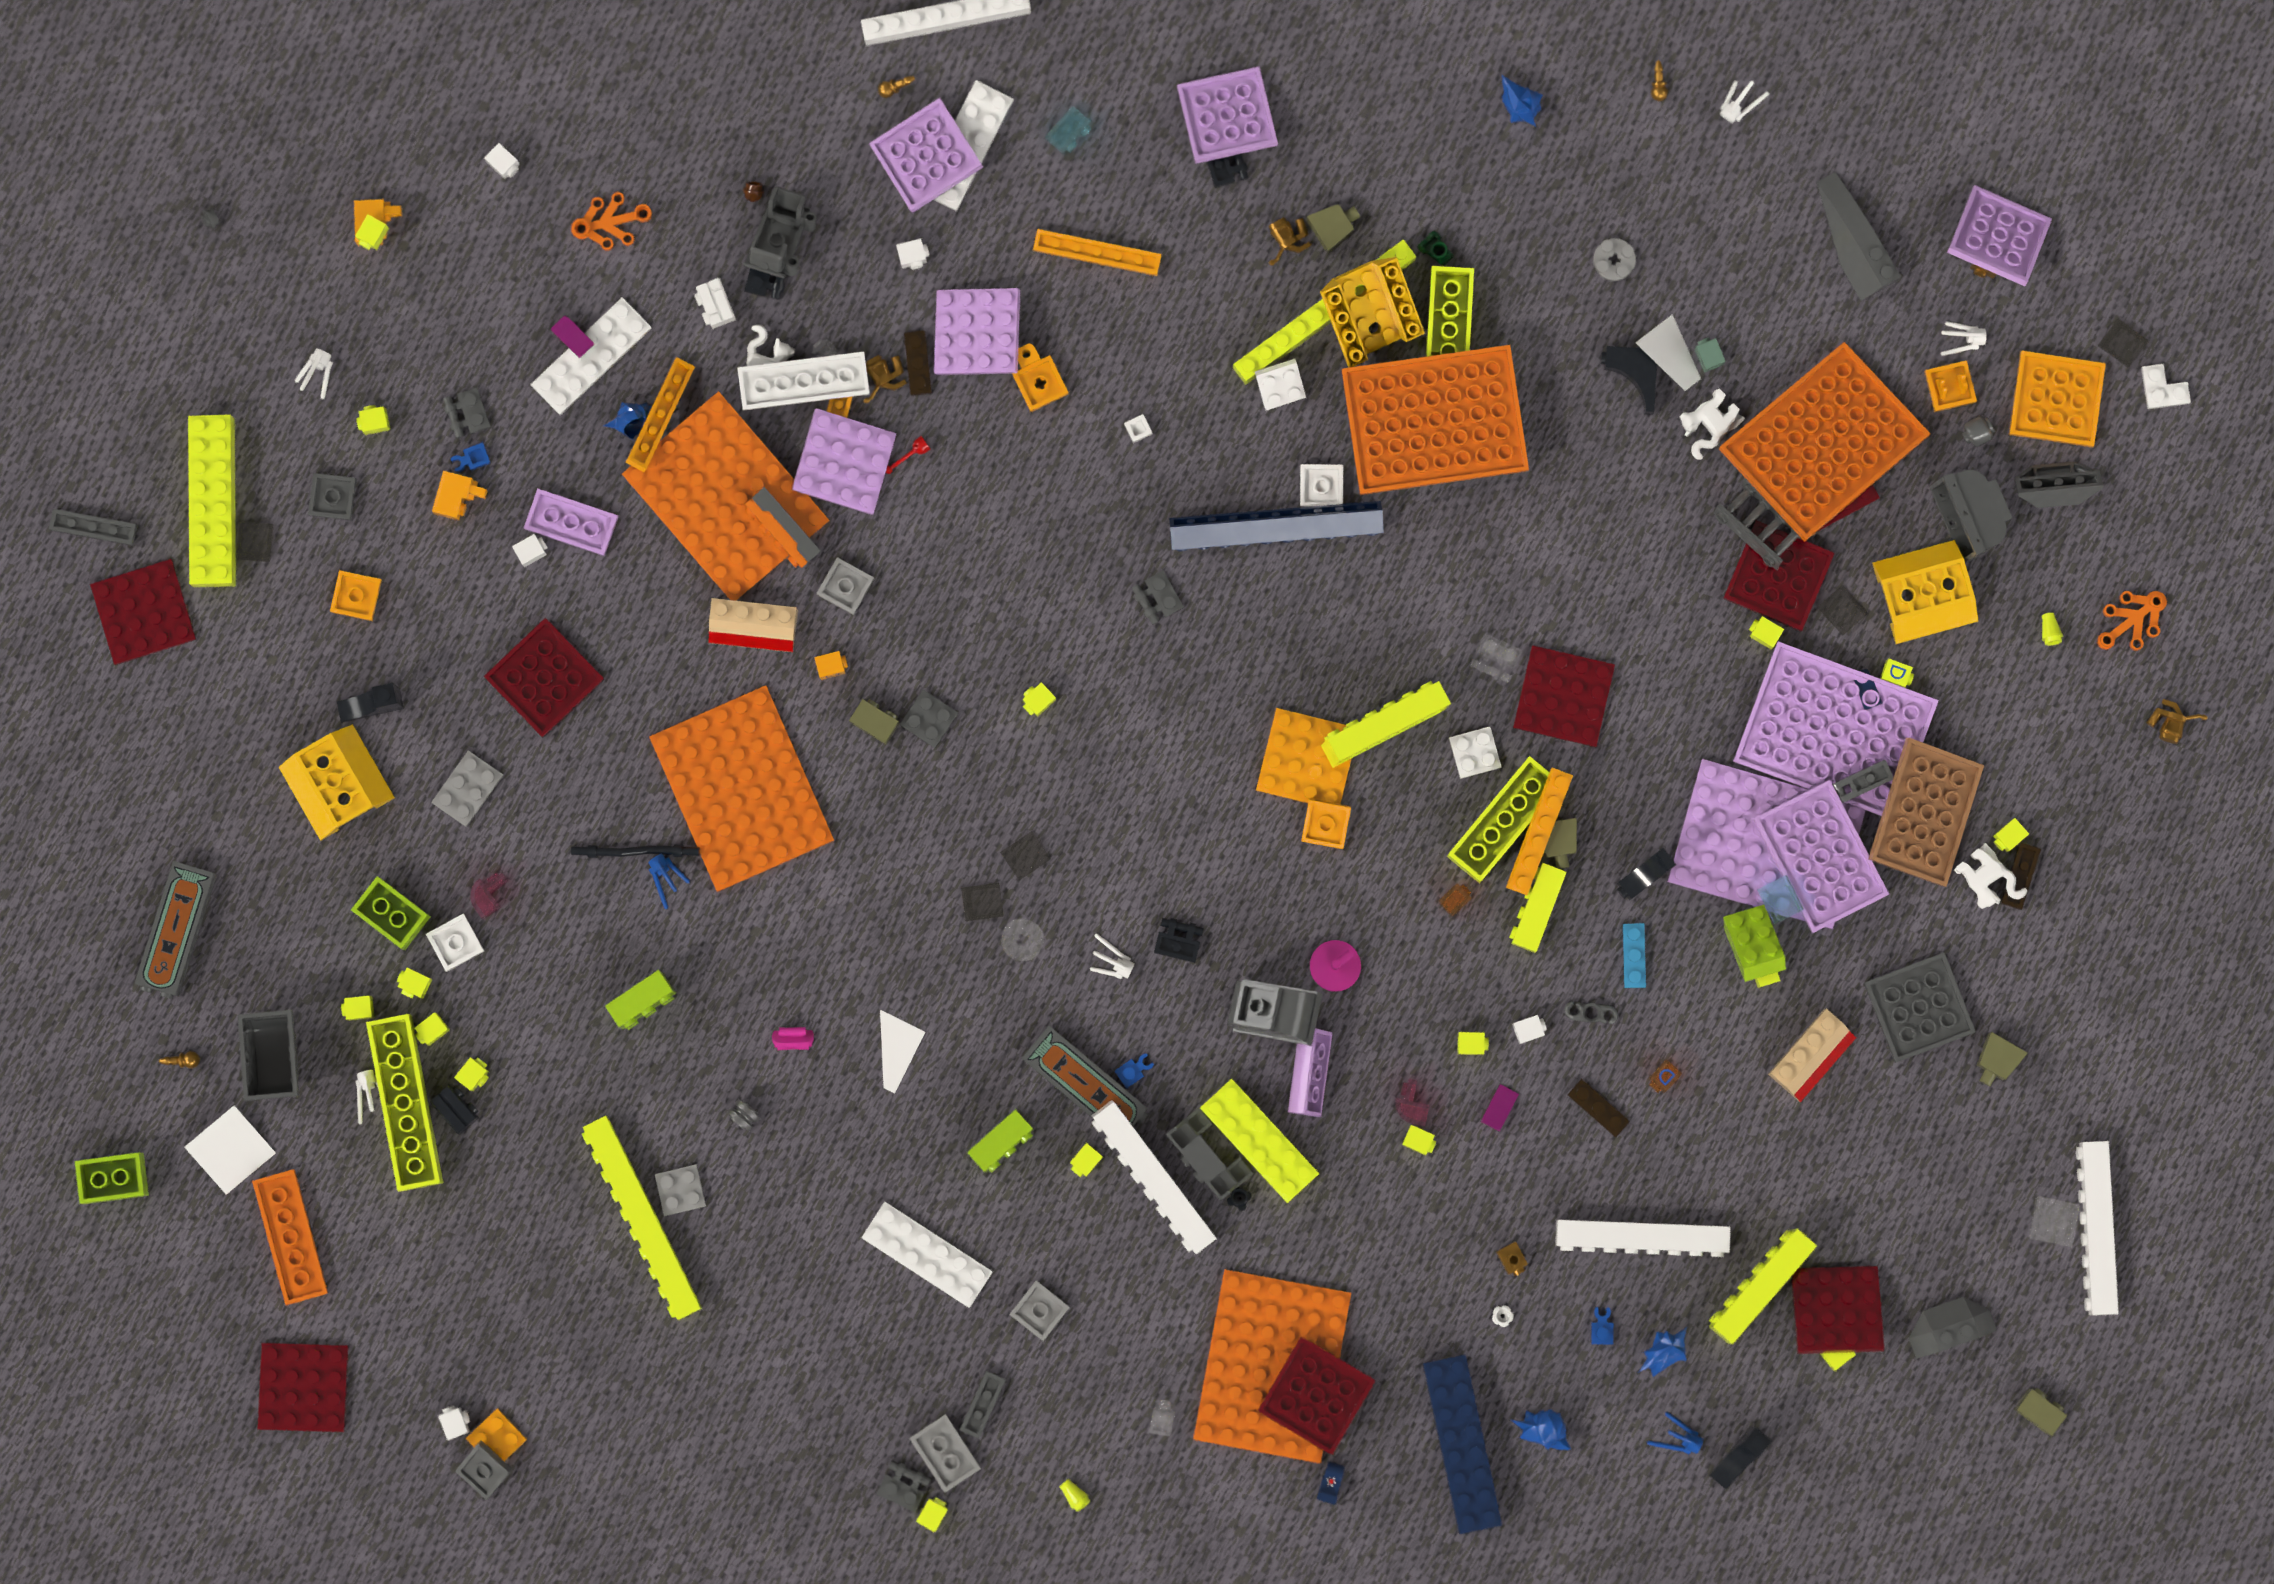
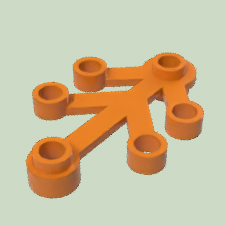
M616 192L612 195V201L600 220L592 222L597 211L604 207V201L600 197H595L592 199L591 206L584 218L576 219L572 223L571 231L576 238H590L600 244L603 250L610 251L614 247L612 239L604 238L594 230L603 229L620 239L624 245L630 246L634 243L633 235L628 232L625 233L614 225L635 220L643 223L651 219L652 212L649 206L640 204L635 208L634 212L613 216L618 206L622 205L625 201L623 194ZM620 195L622 197L621 202H615V196ZM596 200L601 201L600 207L594 206ZM641 211L647 212V216L644 218L640 217L639 214ZM581 225L586 227V230L582 233L578 231ZM631 236L632 240L626 243L624 242V237ZM610 241L611 246L606 248L603 246V243Z
M2129 591L2121 593L2119 600L2122 604H2143L2144 606L2139 610L2117 608L2113 604L2106 605L2103 608L2104 616L2108 618L2118 616L2128 619L2110 633L2104 632L2100 634L2097 638L2098 646L2104 650L2110 649L2115 644V639L2134 625L2133 636L2129 645L2134 651L2140 650L2144 645L2141 639L2143 618L2149 612L2150 626L2147 627L2146 634L2150 638L2157 637L2160 634L2158 626L2159 612L2167 604L2165 595L2159 591H2153L2147 596L2133 595ZM2124 594L2129 595L2130 600L2128 602L2123 600ZM2154 598H2158L2160 600L2159 605H2155L2153 603ZM2107 607L2113 609V614L2110 615L2106 612ZM2151 627L2157 630L2155 635L2150 633ZM2104 637H2108L2110 639L2109 644H2105L2103 642ZM2135 640L2139 641V648L2133 646Z

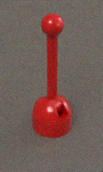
M922 436L918 437L913 442V450L891 466H887L885 473L891 474L895 467L914 453L925 454L931 448Z

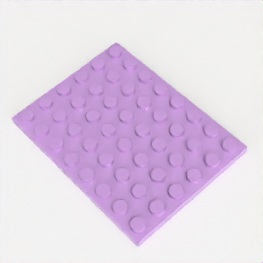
M1777 642L1733 762L1809 790L1829 780L1831 783L1837 782L1882 760H1886L1894 777L1906 738H1912L1923 743L1939 700ZM1854 680H1857L1859 683H1865L1868 680L1874 681L1878 693L1874 690H1867L1862 695L1863 703L1872 708L1864 710L1859 696V687L1855 684ZM1879 695H1880V698H1881V700H1882V704H1880V705H1878V706H1875V705H1877L1878 702H1879ZM1893 780L1845 803L1882 816ZM1849 784L1843 786L1846 794L1851 792Z
M1702 759L1673 860L1676 866L1671 869L1667 882L1753 907L1764 904L1767 911L1805 921L1753 819L1809 791V789ZM1844 802L1842 804L1859 835L1866 810ZM1834 923L1826 926V928L1833 929Z

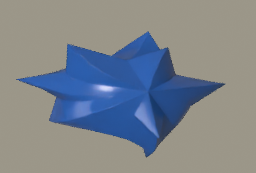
M1502 75L1504 89L1502 100L1510 114L1511 123L1528 122L1536 126L1534 118L1541 110L1540 100L1543 94L1532 91L1529 87L1524 88Z
M621 402L619 411H617V417L603 426L616 429L631 440H634V437L640 433L652 406L648 405L647 402L643 404Z
M1687 1327L1675 1335L1667 1331L1665 1333L1657 1332L1652 1348L1644 1352L1647 1358L1639 1372L1650 1368L1654 1377L1677 1361L1683 1360L1686 1362L1684 1339Z
M1552 1409L1547 1411L1541 1410L1537 1414L1526 1410L1525 1421L1511 1420L1523 1430L1520 1439L1542 1444L1547 1450L1550 1448L1571 1450L1566 1440V1427L1560 1413H1556Z

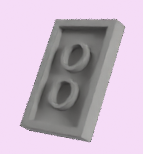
M468 750L431 803L467 827L501 780L503 774Z
M946 1414L909 1438L944 1492H947L981 1469Z

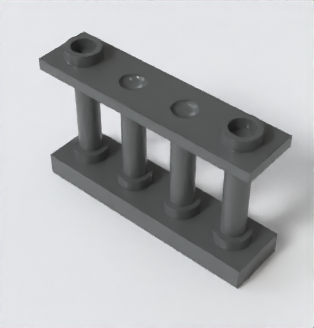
M1745 478L1742 483L1744 490L1726 508L1719 504L1713 514L1716 515V519L1721 524H1726L1763 558L1766 565L1777 570L1783 561L1779 556L1797 538H1802ZM1749 496H1754L1759 501V505L1740 522L1732 513ZM1765 510H1769L1775 515V519L1758 536L1754 535L1748 527ZM1781 524H1785L1791 530V533L1772 551L1763 542Z

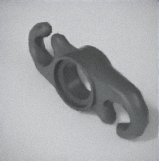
M1570 1001L1566 1004L1564 1010L1565 1015L1570 1020L1601 1022L1605 1024L1607 1022L1604 1017L1606 1011H1611L1613 1017L1608 1021L1609 1024L1615 1023L1618 1019L1617 1010L1610 1005L1582 1004L1577 1002L1576 1006L1579 1011L1576 1015H1572L1570 1008L1574 1006V1002ZM1588 1007L1596 1008V1018H1587L1585 1010Z

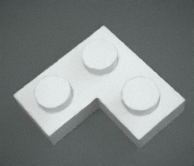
M2164 364L2141 368L2148 409L2191 403L2188 382L2166 384Z

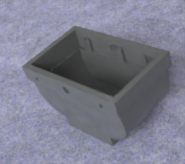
M1965 470L1957 474L1950 473L1930 486L1952 540H1955L1965 563L1986 553L2005 538L2006 522L2011 520L2012 516L1996 479L1988 482L1982 473L1976 470ZM1953 521L1954 525L1951 526L1949 522Z
M1247 979L1243 981L1236 980L1227 1025L1237 1033L1312 1046L1323 993Z
M293 1010L238 1015L244 1101L300 1096Z

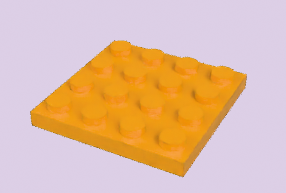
M2021 351L2009 435L2094 447L2106 363Z
M1276 708L1256 791L1308 803L1309 799L1341 804L1351 759L1332 768L1321 745L1325 741L1324 738L1328 736L1327 734L1336 729H1339L1341 732L1346 725Z

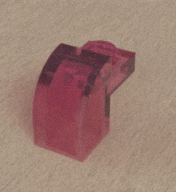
M495 873L487 879V884L479 878L471 889V903L483 920L501 908L492 893L509 882L503 873L500 875Z
M1408 1079L1407 1083L1403 1082L1401 1095H1404V1099L1395 1098L1396 1111L1405 1122L1425 1127L1430 1105L1413 1102L1417 1080Z

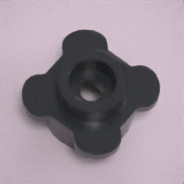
M1237 1187L1232 1191L1231 1197L1227 1198V1204L1237 1207L1239 1211L1246 1210L1247 1202L1252 1199V1195L1250 1192Z

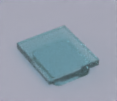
M1787 875L1757 889L1774 924L1804 910Z

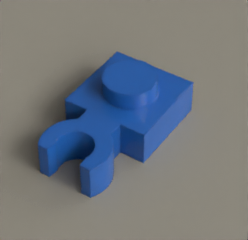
M483 442L464 449L465 456L456 455L450 459L451 462H461V465L454 469L456 473L462 472L468 465L472 471L491 464Z
M1147 1054L1141 1055L1136 1064L1131 1059L1114 1071L1126 1089L1144 1077L1141 1073L1143 1069L1149 1070L1154 1066L1153 1063L1148 1066L1143 1064L1142 1061L1148 1056Z
M1595 1307L1594 1315L1597 1318V1323H1591V1344H1613V1323H1607V1319L1611 1314L1610 1308H1606V1314L1600 1316L1598 1308Z

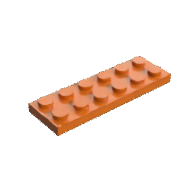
M295 1169L252 1181L285 1305L328 1294Z

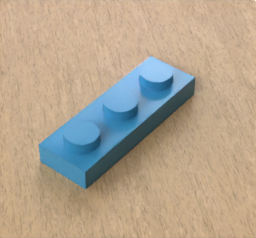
M1644 923L1623 924L1624 988H1646Z

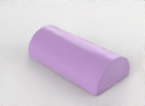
M1315 1028L1312 1046L1297 1044L1288 1113L1321 1117L1332 1032Z

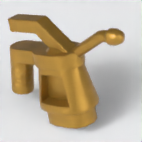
M1285 217L1268 226L1271 230L1270 234L1280 244L1281 248L1276 258L1269 261L1270 266L1278 262L1284 250L1300 253L1311 246L1310 242L1300 247L1293 245L1308 236L1303 218L1295 220L1299 232L1296 236L1293 233L1290 222Z
M880 355L865 362L867 373L875 381L876 387L870 397H866L863 400L864 403H869L880 387L895 391L907 384L905 379L895 385L888 383L904 373L899 356L891 358L895 370L891 374L885 359H882Z
M2163 699L2162 704L2173 708L2175 712L2156 708L2146 723L2154 727L2161 716L2165 717L2166 720L2159 730V738L2169 743L2178 744L2179 739L2182 738L2186 720L2196 718L2207 720L2208 717L2204 714L2185 717L2177 703Z

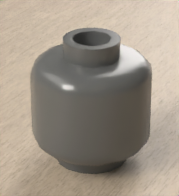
M1979 415L1964 424L1965 432L1962 435L1967 444L1972 442L1975 447H1979L1993 439L1995 429L1988 417L1984 418Z

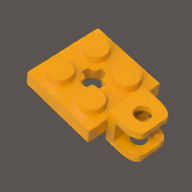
M1030 343L1018 348V364L1021 369L1018 370V373H1013L1012 375L1030 412L1069 394L1050 355L1040 359L1037 350ZM1029 353L1030 357L1024 358L1023 355ZM1040 378L1041 381H1046L1044 389L1034 386L1037 384V379Z

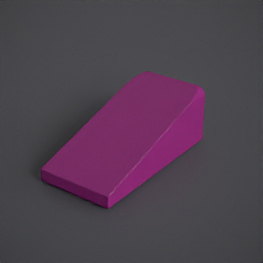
M566 315L551 328V331L578 358H581L594 345V342Z
M1500 1084L1480 1122L1500 1132L1519 1094Z

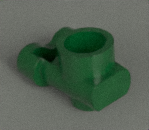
M1434 230L1425 240L1419 243L1417 249L1424 255L1428 254L1440 265L1445 266L1453 258V254L1446 244L1441 241L1442 237ZM1439 252H1444L1443 255L1437 256Z

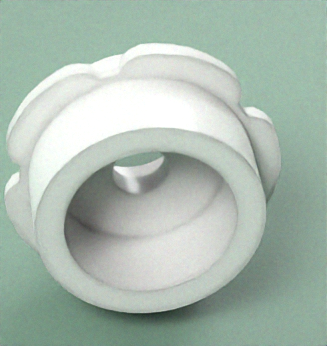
M1498 1306L1493 1310L1494 1315L1492 1319L1495 1324L1506 1327L1509 1325V1322H1512L1513 1313L1508 1306Z

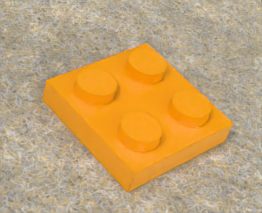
M339 570L330 612L373 621L382 580Z
M1309 799L1301 841L1343 849L1351 806Z
M498 1408L466 1438L473 1447L480 1441H483L503 1461L508 1459L527 1440Z

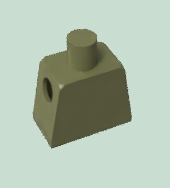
M1337 204L1307 216V222L1328 254L1354 232L1351 222L1360 218V215L1354 206L1344 212L1340 205Z
M1576 818L1556 821L1544 850L1545 859L1555 857L1556 868L1565 869L1569 868L1567 855L1576 854L1577 851Z
M1990 1032L1987 1035L1977 1066L1985 1070L1979 1081L1990 1087L1996 1077L2006 1080L2023 1060L2027 1052Z

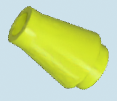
M2054 613L2043 614L2042 641L2047 646L2061 643L2063 634Z
M1070 1479L1060 1486L1072 1509L1079 1512L1089 1504V1495Z

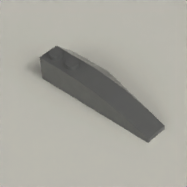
M1836 172L1819 180L1817 185L1840 266L1860 301H1863L1894 284L1901 276L1869 221Z

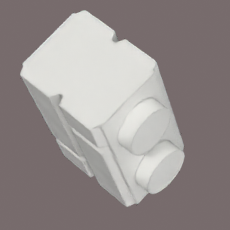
M720 278L696 287L698 293L694 294L698 306L703 305L705 309L702 316L706 325L711 324L712 329L736 320Z

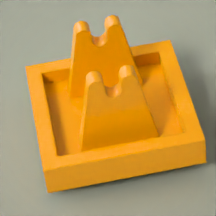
M1967 361L1924 371L1934 412L1977 402Z

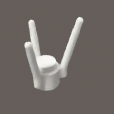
M1734 81L1725 102L1720 107L1722 109L1720 115L1730 123H1734L1735 120L1739 122L1745 114L1763 101L1769 93L1765 92L1740 112L1742 108L1739 104L1754 84V81L1749 82L1735 102H1730L1738 84L1737 81Z
M1946 322V326L1967 330V332L1943 330L1941 332L1943 335L1966 336L1967 343H1971V345L1943 351L1941 355L1979 349V345H1985L1986 330L1978 328V326Z
M316 349L314 354H311L308 362L295 379V382L298 383L311 366L300 387L301 391L305 389L315 369L323 370L325 367L321 399L325 398L329 373L333 362L329 361L331 358L329 353Z
M1095 934V937L1120 958L1116 961L1094 951L1093 954L1115 965L1113 968L1115 971L1091 967L1090 970L1115 976L1119 979L1122 977L1128 979L1135 963L1131 962L1130 957L1124 955L1099 934Z
M373 1070L357 1073L358 1080L355 1082L357 1086L359 1124H362L363 1116L362 1090L366 1091L370 1111H374L370 1089L375 1088V1084L378 1087Z

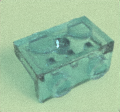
M1072 106L1045 136V139L1063 155L1067 151L1071 153L1078 145L1076 141L1080 136L1085 137L1091 131L1092 127L1090 125L1092 120L1086 118Z

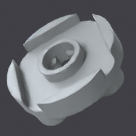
M1615 238L1604 240L1597 247L1593 256V264L1596 271L1602 278L1609 281H1619L1631 274L1636 263L1633 247L1626 241ZM1614 254L1618 255L1617 258L1620 259V263L1617 262L1615 265H1611L1612 261L1608 260L1609 257H1613Z

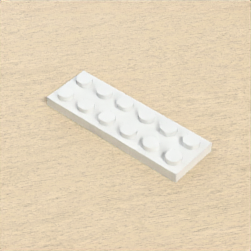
M975 81L955 123L982 163L1014 99ZM976 172L933 200L957 211Z
M621 298L584 333L594 342V345L581 358H578L568 348L531 386L561 416L652 327Z
M864 352L737 368L743 410L870 394Z
M886 1202L883 1203L861 1237L969 1308L993 1272Z

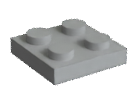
M837 557L816 595L854 615L874 581V577Z
M697 1164L654 1174L664 1216L706 1207Z
M1035 1281L1009 1315L1044 1341L1070 1307L1038 1281Z

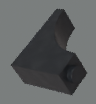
M1607 346L1605 352H1601V364H1604V370L1616 372L1630 380L1641 395L1644 415H1653L1655 409L1657 363L1641 348Z
M394 683L375 686L370 691L359 696L337 701L341 723L404 709L400 688Z
M1662 848L1617 883L1619 886L1617 891L1624 899L1628 898L1631 900L1671 870L1676 864L1666 850Z
M1750 1426L1709 1476L1724 1489H1727L1748 1465L1763 1454L1773 1441L1758 1428Z

